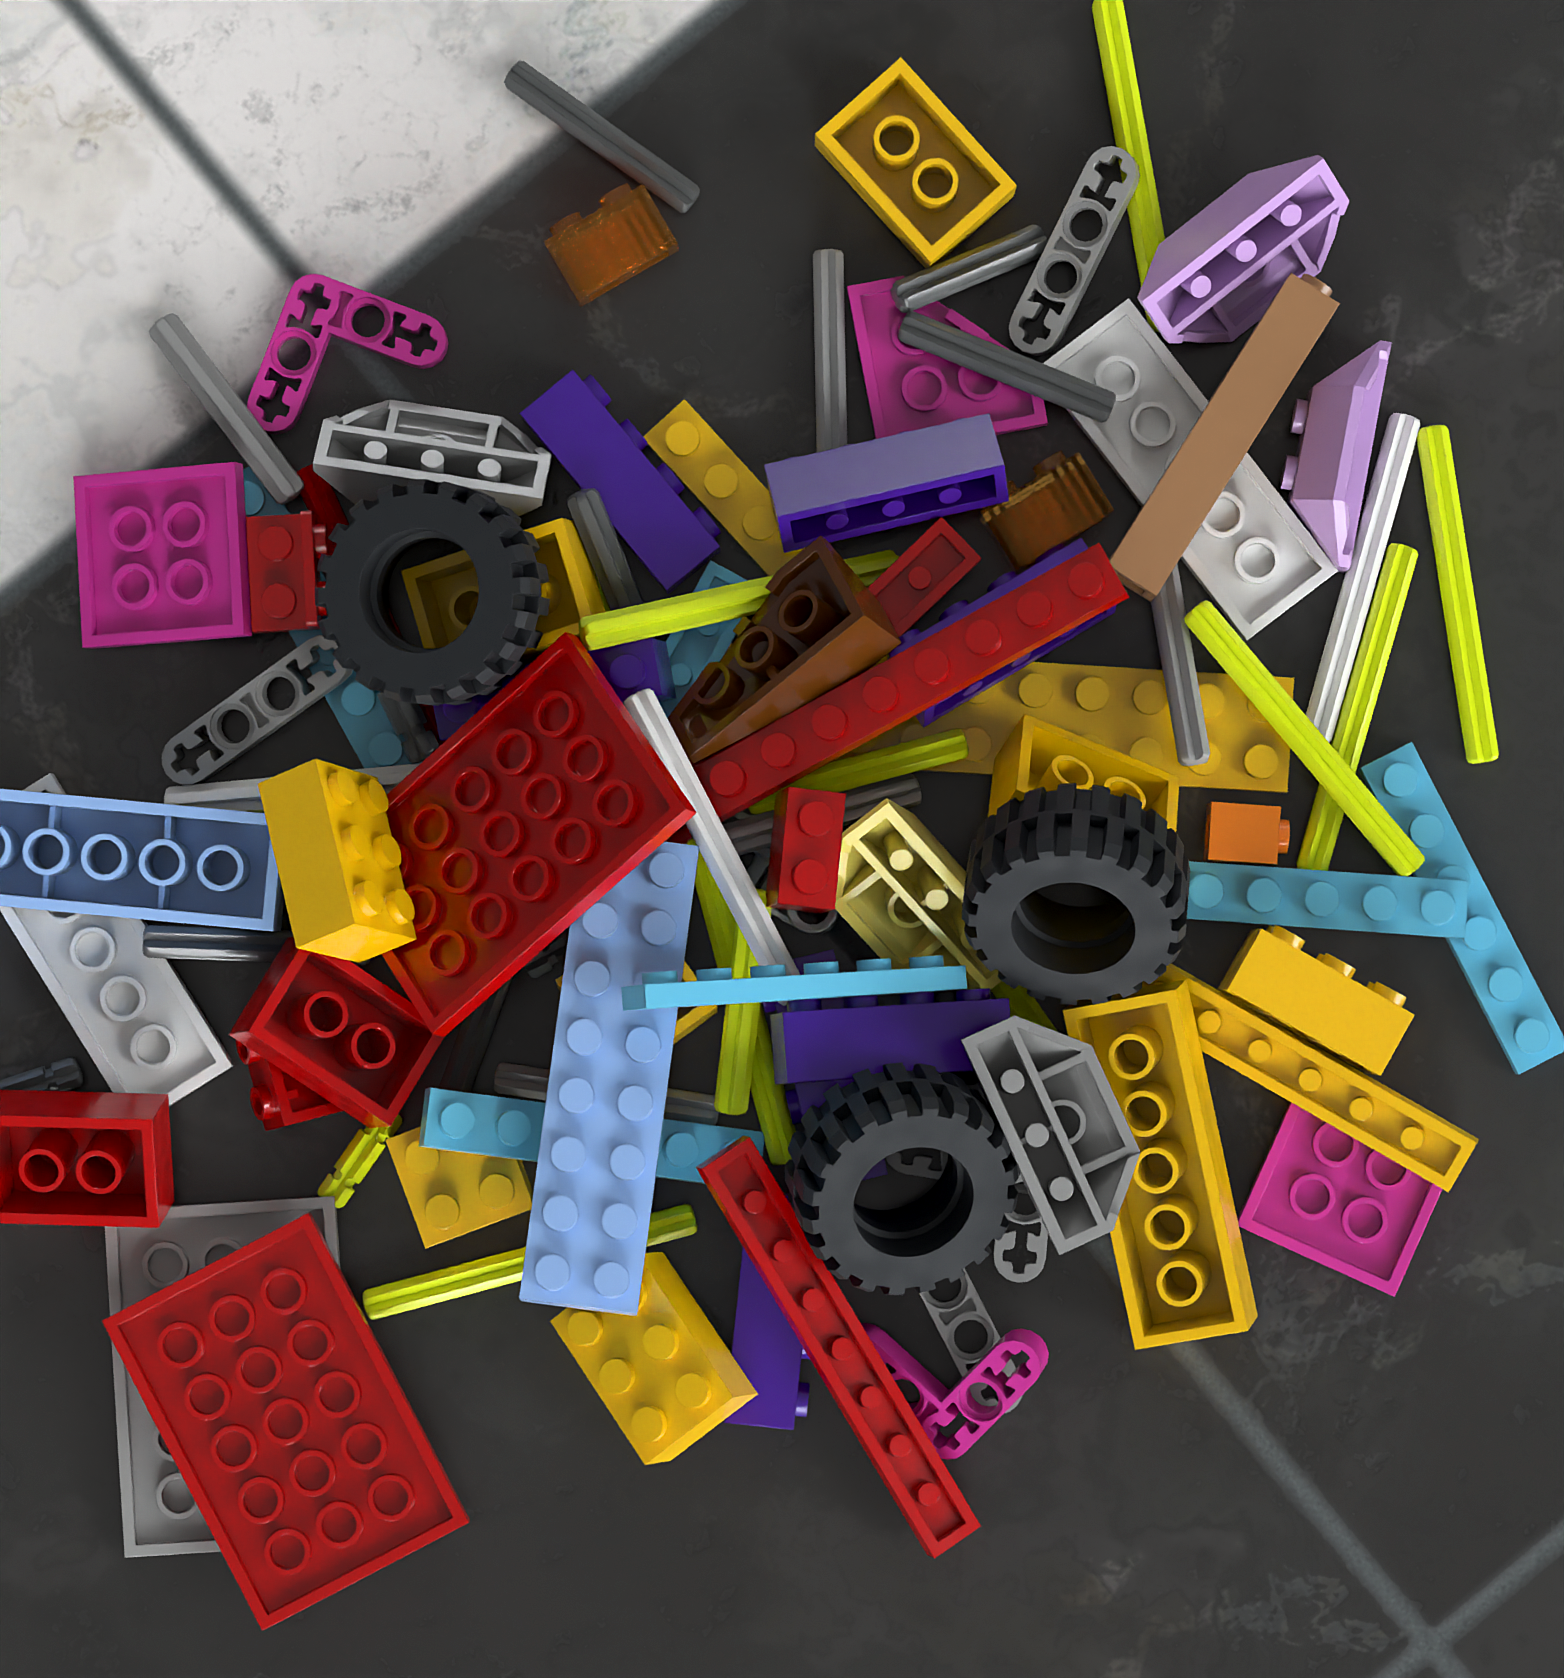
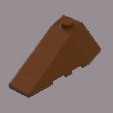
M821 535L775 573L765 587L771 593L752 619L749 620L745 616L742 617L733 629V632L738 635L737 639L719 662L707 664L667 719L691 762L696 763L859 676L902 643L880 602L832 545Z

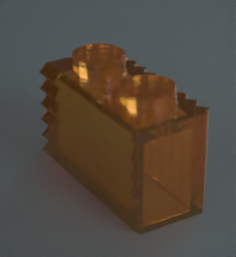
M628 183L623 184L601 197L599 203L602 208L586 216L584 219H582L579 212H576L550 227L549 230L553 237L544 241L546 250L580 308L679 251L676 239L644 185H640L632 190Z
M1062 450L1049 456L1032 468L1037 477L1019 488H1017L1013 480L1007 482L1008 502L991 505L980 511L978 516L981 522L984 524L1011 571L1017 573L1035 562L1036 558L1059 544H1065L1113 514V507L1079 452L1069 458L1065 457Z

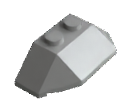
M386 400L356 409L341 418L336 415L323 419L313 460V471L355 505L362 499L369 501L378 499L377 490L391 484L407 486L409 480L428 479L435 482L446 481L481 491L494 497L495 502L499 505L508 507L515 514L521 516L542 506L551 463V454L542 447L538 448L526 434L501 416L397 400Z
M1015 1015L962 1039L961 1042L992 1115L1009 1143L1010 1152L1017 1162L1018 1172L1058 1254L1061 1255L1113 1231L1135 1170L1140 1150L1092 1045Z

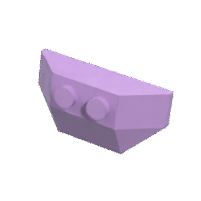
M1319 155L1249 173L1158 245L1137 298L1164 340L1169 344L1182 343L1183 341L1197 343L1232 342L1261 319L1290 273L1301 278L1303 274L1315 277L1321 272L1335 238L1340 215H1344L1349 199L1325 160Z
M1380 340L1324 378L1309 390L1306 400L1296 399L1290 433L1300 435L1296 456L1286 455L1280 489L1289 490L1287 505L1336 567L1337 572L1345 573L1351 566L1392 342Z

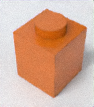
M1210 802L1207 804L1203 861L1276 865L1278 854H1287L1290 821L1280 819L1281 806Z

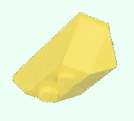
M886 798L842 832L835 909L881 959L891 958L892 970L909 969V958L943 955L944 967L966 965L967 990L990 988L991 990L1001 982L998 978V970L995 969L990 972L976 956L977 950H974L969 945L964 933L965 922L962 919V904L966 871L912 812Z

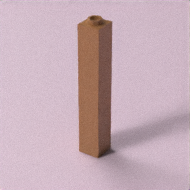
M1290 273L1283 282L1109 560L1122 584L1151 602L1161 590L1340 305L1339 302L1330 297L1332 294L1331 288L1319 279L1309 274H1303L1299 278Z

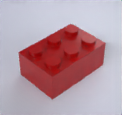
M293 936L288 937L228 1034L368 1128L389 1127L392 1125L444 1039L443 1036L432 1034L413 1003L351 961L296 948Z
M0 1090V1223L160 1227L174 1203L168 1094Z

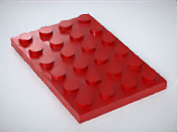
M568 632L562 634L387 794L388 809L386 814L391 835L397 842L401 852L399 868L404 889L414 905L415 915L412 922L417 940L382 953V956L430 1032L434 1035L445 1037L697 813L576 635Z
M311 1212L102 1320L262 1631L470 1522L459 1497Z

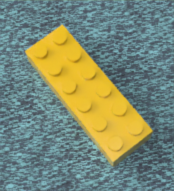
M1187 979L1143 987L1138 992L1124 998L1118 993L1112 995L1111 1000L1105 1003L1092 1004L1091 999L1077 1000L1076 1005H1069L1063 1010L1067 1034L1069 1037L1092 1045L1140 1150V1155L1114 1230L1110 1232L1135 1350L1248 1331L1258 1317Z

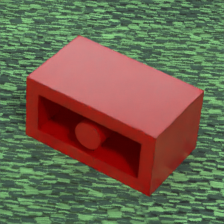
M787 787L776 792L766 888V907L813 913H825L835 910L846 793Z

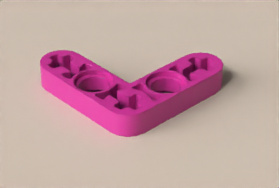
M309 274L302 276L295 281L288 293L251 389L247 408L266 433L278 435L291 430L300 419L331 336L408 366L427 369L440 363L446 355L448 349L447 334L439 321L429 315L324 275ZM318 286L324 288L323 296L330 302V306L327 310L318 308L314 313L311 326L316 329H322L319 337L315 338L302 328L288 326L292 318L303 324L307 314V306L300 298L303 293L313 294ZM365 306L377 307L383 312L385 318L384 327L381 332L372 337L360 336L354 331L352 325L355 313ZM400 315L406 318L400 327L409 333L419 335L423 327L430 328V337L437 343L435 350L425 349L420 357L414 356L412 344L398 337L395 338V348L384 346L394 333L395 316ZM291 339H301L310 346V360L306 366L298 370L286 369L279 361L281 346ZM275 371L284 379L301 382L296 392L288 385L286 386L282 402L289 408V412L286 417L277 415L273 422L270 423L265 421L266 412L259 405L262 399L272 400L275 397L279 384L277 381L268 380L270 372Z
M861 1323L885 1365L888 1363L892 1366L889 1372L893 1379L909 1380L918 1388L920 1400L908 1404L940 1458L946 1460L956 1459L963 1455L1036 1382L1048 1363L1049 1352L1043 1339L1031 1330L1014 1329L1006 1333L949 1390L884 1330L873 1324ZM1021 1350L1027 1353L1030 1357L1027 1363H1021L1008 1378L1002 1370L1012 1355L1018 1354ZM982 1382L993 1387L997 1392L998 1404L995 1406H984L976 1402L971 1395L970 1385ZM960 1411L966 1419L956 1434L953 1433L947 1438L939 1430L942 1426H947Z

